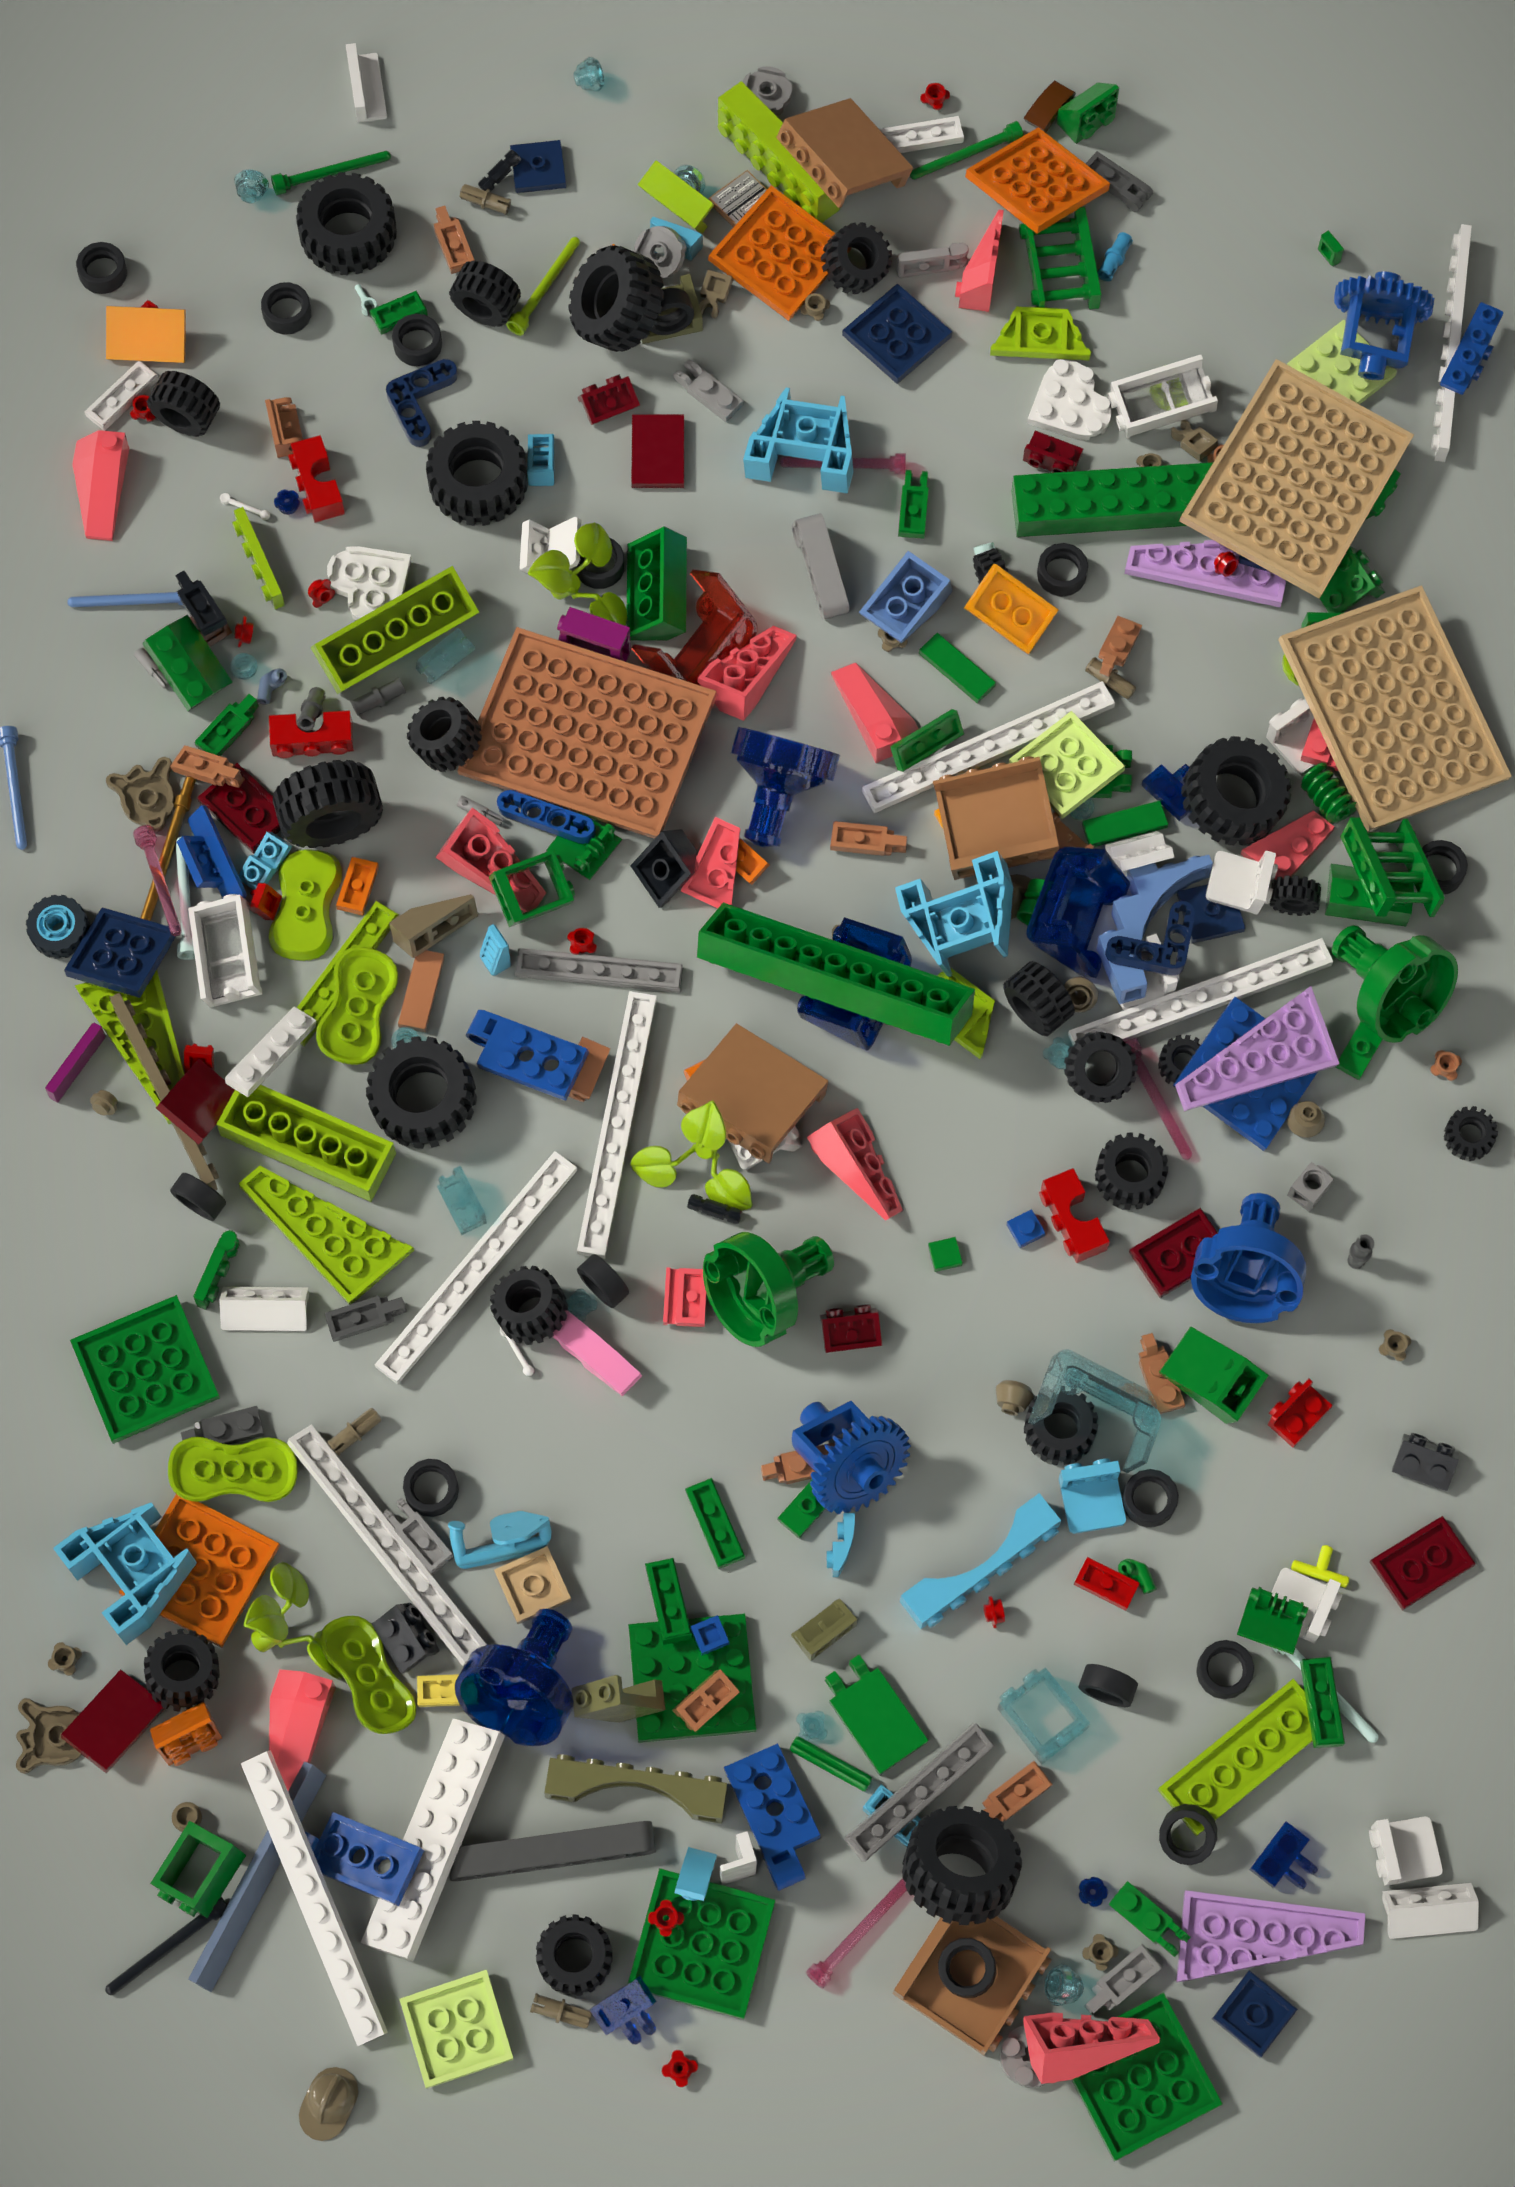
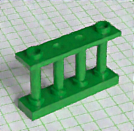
M1080 207L1074 211V218H1070V221L1054 223L1038 234L1024 223L1019 224L1020 239H1025L1034 289L1031 290L1032 305L1044 308L1047 301L1083 298V300L1088 301L1089 310L1099 309L1102 294L1086 208ZM1071 232V234L1076 236L1074 243L1036 247L1034 235ZM1075 253V256L1080 258L1078 265L1040 269L1038 257ZM1079 275V278L1084 280L1082 287L1043 291L1042 279Z
M1350 817L1340 837L1376 917H1386L1394 903H1423L1429 917H1435L1445 900L1444 893L1434 876L1409 820L1403 819L1396 832H1367L1361 818ZM1372 843H1395L1399 852H1378L1374 849ZM1381 863H1405L1408 872H1386ZM1390 883H1414L1418 892H1395Z

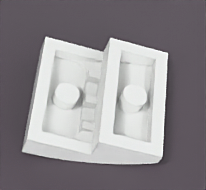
M1158 831L1104 844L1110 859L1121 871L1174 858L1172 847L1165 844L1163 833Z

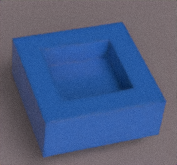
M1032 1209L1007 1221L1006 1225L1019 1248L1045 1236V1231Z
M718 1615L691 1626V1631L702 1656L729 1645V1640Z

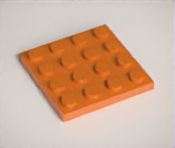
M1039 127L966 170L965 176L1037 234L1109 191L1110 182Z
M771 185L709 254L708 261L727 275L732 276L741 286L790 321L800 307L804 305L806 298L814 293L829 275L827 271L823 272L822 266L825 262L821 261V255L825 253L823 248L828 243L827 241L836 233ZM848 247L847 254L851 251V247Z
M176 1494L154 1533L173 1558L187 1548L197 1564L159 1616L188 1631H196V1635L199 1637L204 1635L207 1637V1641L222 1648L277 1553L280 1544L198 1501H189ZM120 1589L119 1594L124 1596L125 1593Z

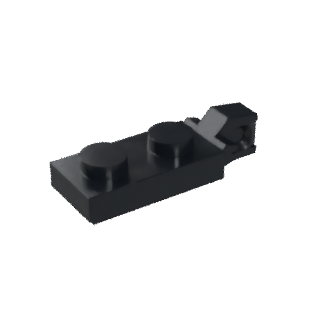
M185 570L175 575L181 587L177 591L179 599L204 637L228 624L201 580L192 582Z

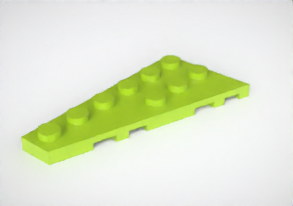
M158 970L154 973L140 998L87 982L74 985L157 1107L161 1101L122 1027L109 997L120 993L124 1001L129 1000L136 1013L132 1018L135 1024H142L148 1037L144 1039L147 1048L153 1046L159 1058L156 1065L159 1071L165 1069L171 1081V1084L167 1087L171 1091L185 1073ZM163 1115L167 1123L172 1124L171 1121Z
M258 1166L238 1183L247 1196L349 1305L358 1300L414 1252V1247L392 1238L390 1234L384 1231L377 1230L360 1218L330 1202H325L315 1197L313 1193L300 1189L285 1178L262 1166Z

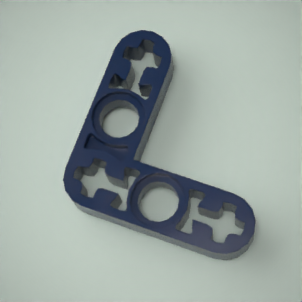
M439 360L395 378L386 385L387 399L409 442L415 447L426 446L431 441L430 426L416 399L455 383L458 376L457 368L451 360ZM445 369L447 372H450V375L445 376L441 371ZM432 374H434L437 381H433ZM419 378H426L429 381L425 387L415 385V381ZM395 389L402 392L403 401L400 402L397 393H394ZM406 408H412L416 411L415 415L409 418L404 417L401 413ZM415 424H417L419 431L423 433L422 437L415 434Z
M1178 901L1172 905L1163 945L1115 936L1107 943L1105 950L1107 959L1117 965L1172 976L1183 972L1187 960L1195 917L1194 907L1186 901ZM1179 912L1185 913L1183 925L1177 924ZM1179 933L1184 936L1185 941L1182 943L1173 942L1170 935ZM1116 947H1121V954L1115 953ZM1131 949H1135L1133 957H1130ZM1148 951L1153 955V959L1149 961L1142 960L1138 953ZM1172 951L1178 952L1176 965L1170 964Z

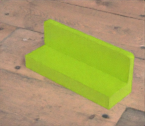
M654 161L637 185L696 231L703 234L708 226L702 221L714 204L660 162Z

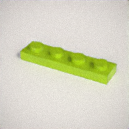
M244 507L233 510L236 521L232 522L237 537L242 536L245 541L241 545L247 559L252 557L254 561L251 568L256 580L262 579L264 586L261 587L266 602L271 601L274 609L285 606L282 592Z

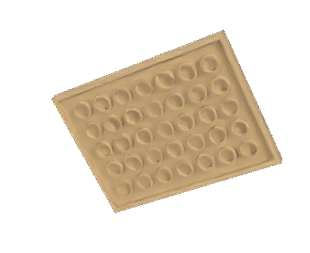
M1276 359L1179 521L1320 599L1414 434Z
M1422 585L1281 635L1278 639L1346 788L1352 796V801L1357 802L1355 807L1367 832L1507 781L1512 777Z

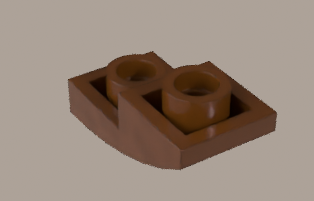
M1054 80L1037 98L1023 119L1036 128L1039 127L1047 133L1058 116L1059 108L1071 101L1076 93Z

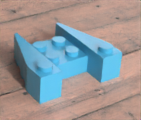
M786 387L776 400L773 410L769 415L766 414L762 420V425L757 432L754 431L748 440L743 458L745 478L771 482L778 455L823 461L820 470L822 490L848 493L853 476V460L845 396L840 397L838 407L791 400L790 388Z
M998 851L972 860L978 884L932 900L930 890L921 879L895 887L902 914L948 977L952 976L948 962L949 957L994 942V946L1004 958L1008 956L1013 884L1007 863Z
M152 1502L132 1509L131 1513L115 1519L111 1517L102 1520V1523L90 1528L86 1526L78 1529L53 1548L77 1581L101 1563L110 1573L125 1595L104 1610L102 1614L126 1645L152 1626L197 1564L187 1548L173 1558L152 1531L150 1526L162 1518Z

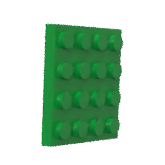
M177 1295L70 1340L113 1444L220 1399Z
M745 1614L718 1616L729 1640V1645L703 1656L693 1633L690 1640L663 1645L658 1622L628 1624L633 1686L652 1680H661L665 1710L636 1718L638 1743L756 1732ZM712 1617L688 1619L690 1628ZM721 1669L740 1692L694 1732V1730L686 1727L684 1720L678 1717L672 1709L716 1670Z
M659 1868L627 1988L744 2020L775 1900L709 1882L704 1901L687 1900L681 1895L675 1894L680 1874ZM663 1900H670L676 1911L684 1915V1922L681 1925L675 1926L672 1929V1934L668 1937L661 1936L657 1926L650 1924L648 1921L649 1913L655 1912ZM665 1915L663 1920L668 1921L669 1917Z
M1164 1993L1118 2016L1123 2018L1149 2019L1160 2037L1158 2044L1072 2079L1114 2162L1222 2105L1215 2088Z

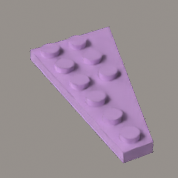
M1205 540L1204 543L1198 544L1180 542L1179 545L1164 546L1163 544L1130 546L1124 573L1275 607H1281L1286 580L1274 573L1243 564H1238L1237 569L1230 576L1218 575L1215 572L1214 560L1220 553L1233 552L1237 559H1239L1240 555L1214 540Z
M1312 987L1307 988L1178 1082L1175 1087L1184 1112L1337 1066L1339 1061Z
M1185 1890L1181 1929L1191 1938L1187 1943L1180 1940L1176 1983L1361 1946L1364 1941L1365 1913Z

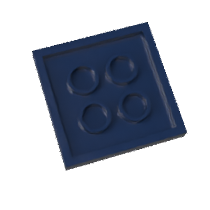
M897 283L842 330V336L898 384L952 337V331Z
M102 907L65 967L66 977L140 998L176 938V930L173 927Z

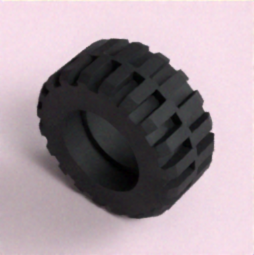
M345 172L338 173V176L334 177L328 175L323 177L324 181L313 183L311 191L307 189L302 195V200L297 206L298 214L296 215L301 246L304 248L308 259H313V263L319 268L325 266L327 272L335 273V271H339L340 275H348V272L360 274L366 268L371 270L377 267L376 262L382 263L388 257L387 252L390 253L392 251L394 240L397 237L394 207L389 194L385 193V188L379 183L375 185L374 180L370 177L365 176V178H361V174L352 173V175H346ZM343 213H356L369 220L363 229L349 235L335 234L324 228L329 220Z
M610 245L597 250L596 254H591L587 258L586 264L581 265L578 276L573 280L574 287L573 290H570L569 295L571 304H568L569 313L572 315L570 320L576 333L583 340L611 351H627L631 347L639 345L641 343L640 340L646 339L650 334V329L655 327L657 323L656 318L658 314H661L662 310L661 300H664V292L662 291V287H664L663 279L654 261L639 253L616 245Z
M472 421V424L467 425L465 422L457 424L455 429L450 427L445 430L444 437L438 436L433 442L434 447L429 449L428 461L426 462L428 486L434 504L440 506V511L445 516L451 514L452 520L458 523L464 520L467 525L475 526V523L482 522V526L490 525L492 520H496V522L503 520L506 513L511 515L516 510V504L520 505L522 503L524 493L528 488L527 461L524 449L519 445V440L515 435L511 434L509 436V430L503 426H500L498 429L495 423L488 421L486 424H480V421ZM474 460L489 461L502 470L494 481L483 486L464 485L453 477L460 466Z
M1231 736L1228 741L1226 738L1218 739L1214 744H1209L1203 749L1186 772L1181 795L1186 797L1183 801L1184 809L1190 811L1191 814L1188 817L1193 824L1197 823L1200 826L1198 830L1205 835L1207 832L1212 835V840L1219 842L1222 839L1225 840L1226 845L1234 846L1237 841H1239V845H1248L1251 841L1257 842L1272 830L1287 811V805L1291 800V793L1289 792L1291 781L1290 778L1285 777L1288 771L1284 764H1279L1278 760L1280 758L1275 752L1271 754L1267 751L1268 747L1261 743L1259 746L1255 744L1254 739L1246 737L1244 741H1241L1239 736ZM1232 774L1245 780L1254 791L1256 807L1249 809L1239 808L1226 801L1218 790L1216 775Z
M333 760L328 763L324 761L315 766L304 767L303 770L296 771L289 778L282 780L273 796V804L283 837L291 844L302 848L305 846L309 848L322 846L324 848L330 847L333 844L345 843V841L350 839H356L360 834L370 831V828L378 823L383 812V804L373 772L363 763H355L353 760Z
M420 1036L411 1037L412 1042L405 1043L404 1039L397 1041V1047L392 1050L390 1047H387L382 1052L384 1055L382 1060L376 1058L372 1064L375 1071L368 1073L367 1082L369 1086L366 1088V1097L377 1124L392 1140L397 1138L399 1144L406 1147L413 1143L415 1148L423 1149L424 1144L430 1143L431 1148L440 1146L439 1141L442 1139H446L447 1142L454 1139L453 1133L456 1130L461 1133L466 1128L465 1119L471 1120L474 1114L472 1106L476 1105L477 1101L476 1085L467 1062L464 1061L462 1054L458 1050L452 1049L451 1044L445 1041L439 1044L436 1038L429 1036L426 1041H422ZM430 1072L438 1074L445 1079L447 1083L446 1094L442 1101L431 1110L413 1113L401 1109L397 1104V1092L403 1082L409 1077L418 1073Z
M948 1806L945 1811L942 1808L932 1811L930 1816H924L919 1821L918 1826L914 1827L904 1855L902 1878L906 1882L905 1887L909 1895L915 1896L913 1901L920 1908L924 1906L927 1909V1914L934 1918L937 1915L943 1918V1922L949 1924L952 1921L959 1922V1925H969L972 1921L975 1924L986 1922L987 1917L989 1919L995 1918L1010 1903L1022 1868L1021 1850L1017 1841L1013 1842L1015 1837L1009 1829L1005 1830L1003 1828L1004 1823L998 1818L992 1819L989 1817L988 1812L983 1810L977 1812L973 1810V1807L964 1806L963 1809H958L957 1806ZM945 1854H960L969 1857L982 1867L985 1874L976 1877L958 1875L946 1868L938 1857Z

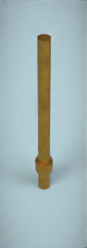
M185 777L181 793L176 796L174 815L145 901L141 919L148 921L152 919L185 813L190 810L192 804L191 795L196 782L192 777Z

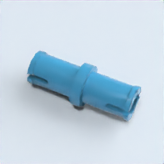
M1120 232L1113 246L1107 249L1104 255L1105 260L1097 271L1098 277L1101 280L1111 281L1118 266L1124 263L1125 254L1133 242L1129 234Z

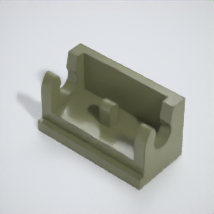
M839 1598L800 1629L793 1632L791 1637L808 1659L812 1661L855 1628L858 1619Z

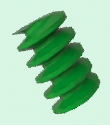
M1319 763L1303 777L1301 788L1307 792V796L1310 799H1313V803L1316 807H1319L1322 815H1326V820L1329 823H1338L1356 811L1355 806L1357 802L1350 803L1352 796L1350 794L1344 795L1346 788L1344 786L1337 788L1340 783L1339 779H1331L1334 773L1331 770L1325 771L1327 769L1326 763Z

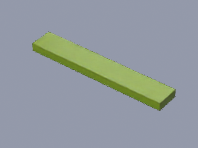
M375 901L300 1002L297 1008L316 1020V1027L300 1043L302 1046L305 1047L314 1035L321 1018L333 1002L335 994L334 966L339 956L345 950L352 947H367L376 950L391 930L389 922L398 917L399 914Z

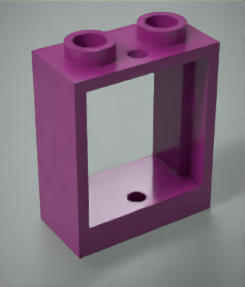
M569 607L566 616L562 615L557 626V630L560 631L559 641L627 662L631 653L630 627Z

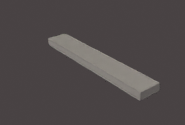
M519 948L515 976L680 993L683 964L586 954L575 955L566 952Z
M973 1723L844 1838L860 1860L866 1862L995 1747L979 1725Z

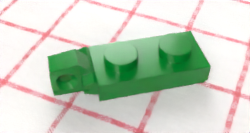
M248 694L240 704L235 702L231 705L229 703L195 740V746L202 751L222 756L255 718L253 713L259 707L257 699Z

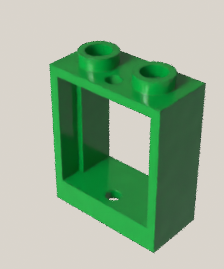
M554 849L494 871L489 876L509 928L568 906L574 901V887L569 880H566L563 873L565 869L564 863L559 855L556 856ZM545 863L559 900L522 913L508 877Z
M189 1821L150 1884L159 1890L157 1896L172 1905L176 1900L181 1903L179 1909L190 1916L195 1917L196 1913H199L208 1918L213 1907L245 1859L246 1854L233 1844ZM200 1843L220 1854L192 1899L172 1886Z

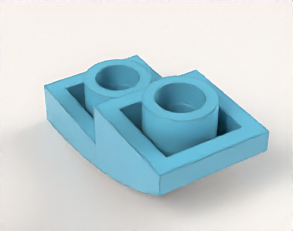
M266 832L255 854L249 855L238 875L241 882L256 890L258 883L268 884L293 846L274 833Z
M843 1513V1522H837L838 1540H843V1542H832V1551H826L827 1568H832L833 1577H839L848 1560L853 1542L855 1513Z
M688 1847L675 1888V1894H679L691 1901H704L717 1854Z

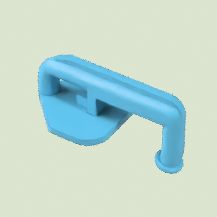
M517 1511L499 1515L490 1521L493 1544L466 1549L463 1538L465 1524L460 1521H450L448 1523L454 1560L457 1566L462 1569L524 1557L544 1548L552 1536L549 1517ZM539 1532L538 1537L531 1538L533 1535Z

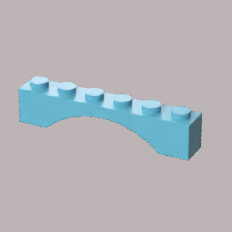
M1040 1493L1016 1510L1013 1525L1006 1540L986 1562L971 1571L957 1576L940 1579L924 1578L901 1595L900 1603L920 1629L926 1625L930 1628L935 1626L944 1618L942 1614L949 1608H952L953 1611L958 1609L967 1601L965 1597L972 1591H975L977 1594L990 1584L988 1579L996 1573L1002 1576L1013 1567L1011 1562L1019 1556L1025 1559L1036 1550L1034 1545L1042 1539L1047 1542L1056 1536L1059 1532L1057 1528L1060 1525L1061 1519Z

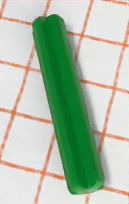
M799 1736L793 1740L790 1746V1751L861 1791H866L872 1781L870 1775Z

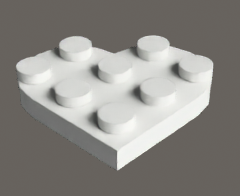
M1059 359L1054 362L1053 366L1047 370L1028 416L1027 424L1074 439L1087 441L1090 440V437L1098 436L1100 433L1104 434L1109 427L1111 418L1110 401L1107 397L1094 392L1095 382L1093 371L1078 362Z
M350 546L346 547L345 551L338 553L335 557L334 555L331 557L327 565V576L331 581V589L339 595L348 597V606L352 618L358 620L404 593L412 559L410 554Z

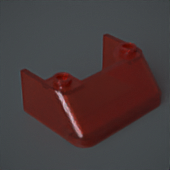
M693 569L690 574L704 591L696 603V612L703 621L674 659L660 648L634 644L631 649L647 669L701 686L698 683V677L707 666L717 658L720 660L726 658L734 648L741 649L748 645L750 639L756 636L758 627L754 617L720 573Z

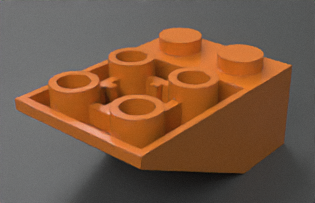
M204 1701L150 1729L155 1748L168 1766L172 1764L175 1766L182 1765L191 1759V1754L199 1750L202 1752L209 1751L218 1745V1740L222 1739Z

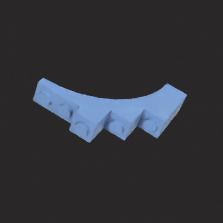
M1209 854L1201 857L1193 856L1186 861L1176 864L1167 863L1161 868H1157L1156 864L1152 863L1127 870L1126 882L1132 896L1125 895L1118 898L1116 901H1113L1111 915L1118 931L1109 930L1098 937L1097 952L1119 1005L1144 998L1146 996L1147 980L1144 970L1111 963L1105 955L1108 941L1115 936L1142 940L1148 924L1160 907L1178 891L1210 877L1213 862ZM1116 947L1115 953L1121 954V947ZM1131 949L1130 957H1133L1135 949Z

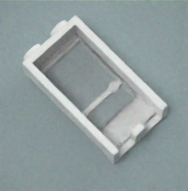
M1201 354L1111 382V392L1108 393V399L1111 407H1116L1118 416H1116V422L1119 430H1124L1127 439L1133 435L1207 412L1217 411L1218 400L1216 396L1212 397L1210 391L1211 382L1209 376H1205L1202 369L1203 358Z
M229 894L224 896L223 899L213 902L202 901L197 906L188 908L200 997L210 1008L262 995L249 913L250 904L240 894Z

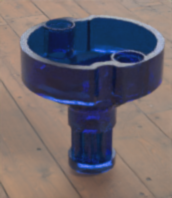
M738 727L731 754L737 755L739 764L757 784L753 800L755 802L749 828L745 829L743 837L759 847H780L782 840L779 838L786 811H790L794 795L824 785L826 780L833 782L840 755L800 742Z
M540 1609L535 1613L529 1633L526 1638L520 1641L517 1648L497 1644L485 1645L474 1650L455 1682L457 1700L462 1709L479 1726L499 1731L519 1745L543 1746L553 1742L559 1736L573 1709L574 1701L571 1690L562 1676L553 1669L557 1660L556 1655L561 1645L569 1639L573 1628L570 1621L564 1615L551 1609Z

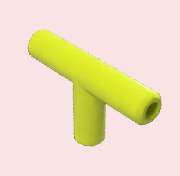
M1328 1545L1321 1547L1316 1566L1294 1560L1291 1566V1570L1325 1582L1332 1579L1341 1583L1340 1586L1344 1588L1349 1583L1348 1576L1327 1570L1333 1552L1332 1547Z

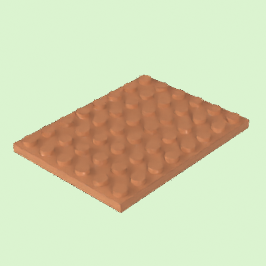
M516 627L478 719L482 729L480 731L482 740L478 742L480 745L478 751L473 752V758L471 760L468 758L465 761V765L462 767L459 765L457 771L459 775L505 790H513L655 839L665 828L716 700L717 692Z

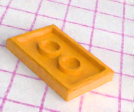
M106 306V359L185 363L186 309Z
M997 564L992 565L964 607L965 610L1026 654L1031 652L1059 611Z

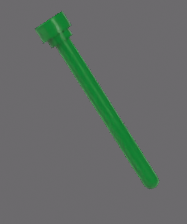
M1018 121L1009 123L1003 129V132L913 169L910 178L913 180L921 178L1004 142H1014L1024 136L1023 130Z
M382 151L292 176L278 173L271 175V182L274 192L278 196L287 193L286 190H290L291 186L321 179L328 175L333 176L338 173L389 161L391 153L389 151Z

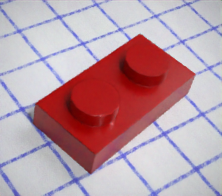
M1089 1557L1086 1558L1074 1582L1075 1586L1127 1611L1140 1584Z

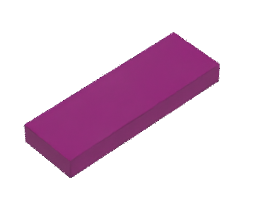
M95 1022L90 1025L46 1085L45 1089L48 1096L53 1101L58 1103L106 1038L100 1025Z

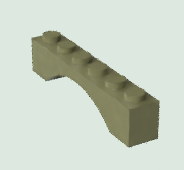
M562 1754L557 1755V1758H550L544 1792L547 1799L577 1802L583 1797L603 1789L638 1787L654 1791L669 1798L683 1808L694 1820L722 1824L727 1783L722 1782L720 1777L704 1776V1780L692 1778L693 1774L676 1771L675 1775L663 1774L662 1769L646 1767L645 1771L633 1770L634 1766L631 1764L616 1763V1767L606 1766L604 1761L598 1759H587L586 1763L575 1761V1757Z

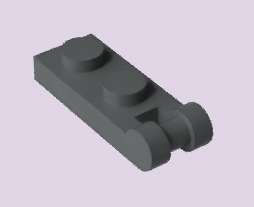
M1098 151L1086 162V165L1110 182L1108 192L1126 203L1127 207L1133 212H1138L1143 206L1142 202L1148 200L1153 195V190L1149 185ZM1133 189L1137 194L1134 195L1130 191Z

